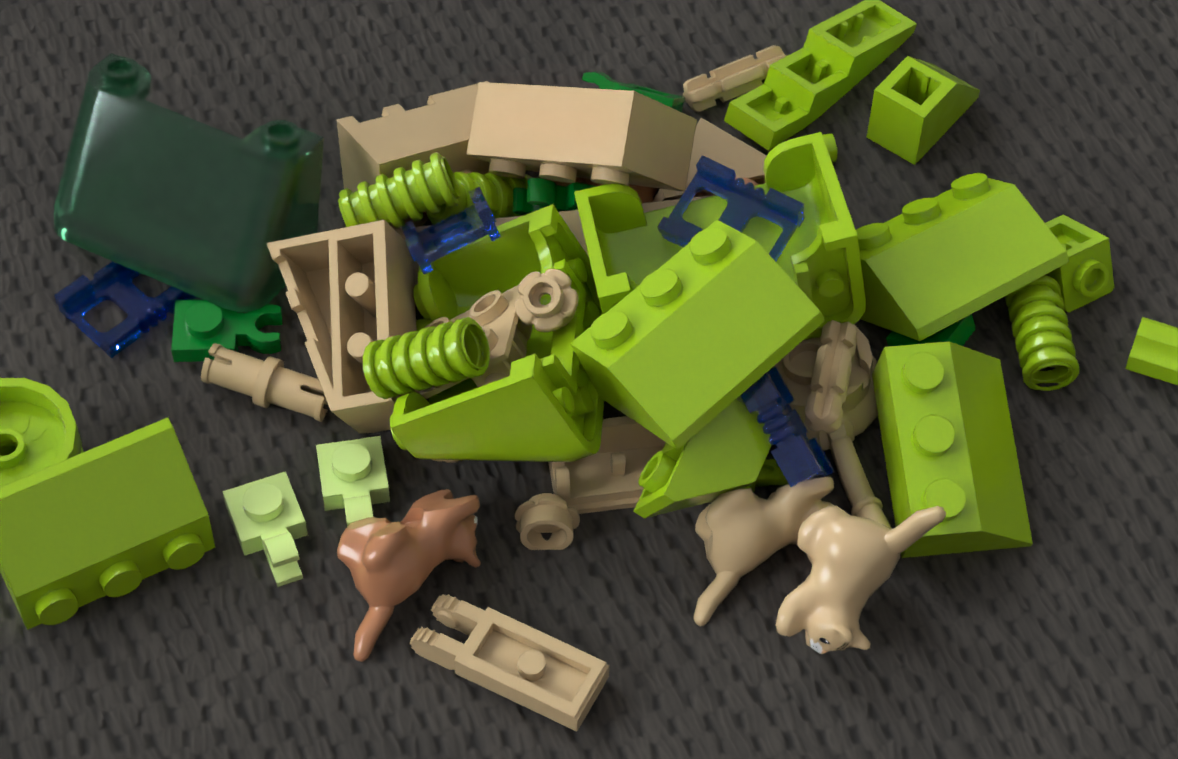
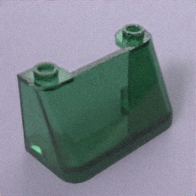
M113 53L109 54L88 73L54 201L55 232L66 242L222 308L236 312H249L262 308L286 286L279 265L272 259L267 243L317 233L324 137L299 128L292 122L273 120L258 127L244 139H241L144 100L151 92V74L148 70L131 58L118 56Z

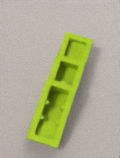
M864 0L810 28L804 47L771 64L763 85L730 101L724 121L768 151L806 128L897 50L914 33L917 23L880 0Z

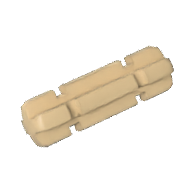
M776 45L756 52V59H754L753 55H748L709 71L711 76L707 78L706 74H701L685 81L683 84V97H685L686 103L694 112L704 111L716 106L715 100L718 98L722 102H726L763 85L762 80L766 79L770 65L787 55L783 53L780 46Z
M831 320L822 328L820 337L822 345L817 351L810 384L812 392L808 395L805 407V424L813 432L822 430L831 434L840 428L843 415L842 405L845 404L853 365L851 359L855 355L857 345V329L850 322L839 323Z

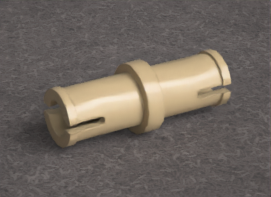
M217 343L210 347L208 353L214 356V361L205 357L201 371L202 382L212 383L250 396L254 405L268 408L271 403L313 417L317 421H323L328 411L323 406L324 404L328 405L319 379L284 368L282 360L271 356L263 361L224 348Z

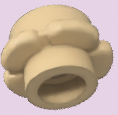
M548 269L542 274L537 271L528 274L518 286L520 296L515 301L514 306L521 322L525 325H534L535 329L540 332H551L566 326L574 317L578 306V293L575 289L571 288L572 281L570 277L557 269ZM543 295H551L549 304L542 305L540 303Z
M542 493L533 496L529 501L521 504L515 512V519L517 520L516 529L520 533L521 542L530 550H563L567 548L573 541V529L577 528L580 523L577 509L568 507L567 502L562 497L552 493ZM541 533H552V536L549 540H545Z

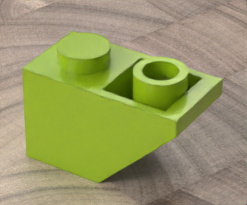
M907 56L874 90L866 138L916 165L978 99L980 90L932 63Z
M734 400L681 448L677 450L665 442L662 451H658L653 455L640 475L638 484L644 489L633 512L643 518H648L712 502L722 493L743 489L756 482L779 427L739 400Z

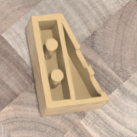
M479 83L430 95L427 101L428 105L405 111L400 104L384 107L382 111L383 117L361 123L353 116L337 119L344 189L348 188L352 192L358 191L357 186L363 181L373 185L376 183V176L381 174L386 175L388 178L393 177L394 169L398 167H403L406 171L411 170L412 162L416 160H421L426 164L430 162V155L436 152L446 158L453 173H489V162L467 155ZM426 211L423 212V218L415 222L411 217L405 219V225L401 228L423 226L428 220Z
M479 82L467 155L489 162L488 172L503 177L523 179L527 170L539 172V177L565 183H575L576 177L591 179L592 182L603 185L618 183L628 186V184L685 192L697 119L636 91Z
M385 220L267 243L271 257L279 265L288 291L285 293L291 309L297 313L307 338L305 345L330 411L358 433H375L391 430L390 416L393 413L397 398L401 395L398 394L388 399L375 395L364 376L363 354L370 342L381 339L386 340L388 337L402 336L404 333L417 331L416 306L413 295L415 286L413 248Z

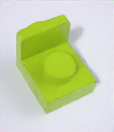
M1065 215L1046 222L1045 224L1066 249L1069 263L1047 274L1060 285L1064 311L1072 312L1111 293L1114 289V278L1109 238Z

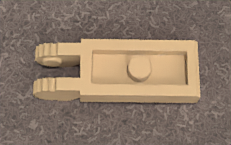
M449 594L439 595L432 606V615L445 626L468 635L469 637L465 644L442 633L439 634L435 630H430L428 627L418 628L409 643L418 655L449 670H455V674L576 732L609 678L610 665L607 662L494 609L487 607L486 610H483L466 601H460Z

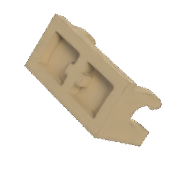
M628 416L603 419L599 452L573 462H548L553 492L562 497L567 502L568 507L576 508L579 514L633 508L636 506L644 489L638 484L640 475L653 455L658 451H662L665 441Z

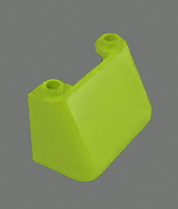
M822 132L787 140L769 151L764 160V184L645 213L637 191L627 185L618 183L604 184L575 191L574 194L602 314L608 312L639 286L647 275L659 269L678 253L698 232L706 229L715 220H719L758 241L821 311L825 322L804 340L821 336L822 328L828 321L850 322L853 325L858 322L864 314L866 307L858 236Z
M553 204L421 256L418 284L414 286L413 295L419 312L427 320L431 319L434 321L441 317H447L450 320L470 310L473 304L485 294L495 290L503 293L519 285L528 274L536 271L542 274L548 269L563 271L570 277L572 281L570 286L578 293V306L572 320L559 330L540 332L532 325V333L526 344V356L511 362L510 376L481 387H477L474 381L468 378L430 397L429 402L420 393L414 391L398 397L394 404L393 413L390 416L391 433L396 444L402 450H408L415 458L428 460L573 462L599 452L604 400L600 398L570 343L587 330L595 319L602 315V310L589 257ZM543 295L540 303L542 305L549 304L551 295Z

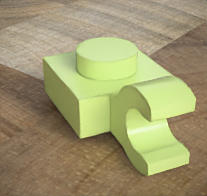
M381 436L316 445L325 511L345 508L348 527L349 524L355 521L373 517L372 504L390 502Z
M286 471L222 491L225 505L244 556L264 550L277 587L303 579L297 562L300 558L294 540L307 536L308 533L306 521Z

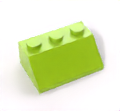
M983 173L968 174L954 180L951 183L952 189L934 198H922L912 201L902 208V214L884 223H872L856 230L866 298L865 312L860 319L921 341L1069 263L1068 254L1015 184L988 178Z
M715 220L706 229L698 232L685 247L659 269L647 275L639 286L613 308L595 319L592 325L570 344L601 399L678 450L823 324L825 319L815 304L758 241L719 220Z
M950 341L884 347L872 373L895 526L897 527L919 510L939 506L943 507L946 512L944 520L925 533L905 551L901 552V557L1032 546V536L1000 359Z
M168 417L0 487V573L27 630L39 624L56 625L71 618L78 608L106 595L109 597L126 595L135 590L142 582V579L168 568L180 570L197 563L205 552L216 548L208 512Z

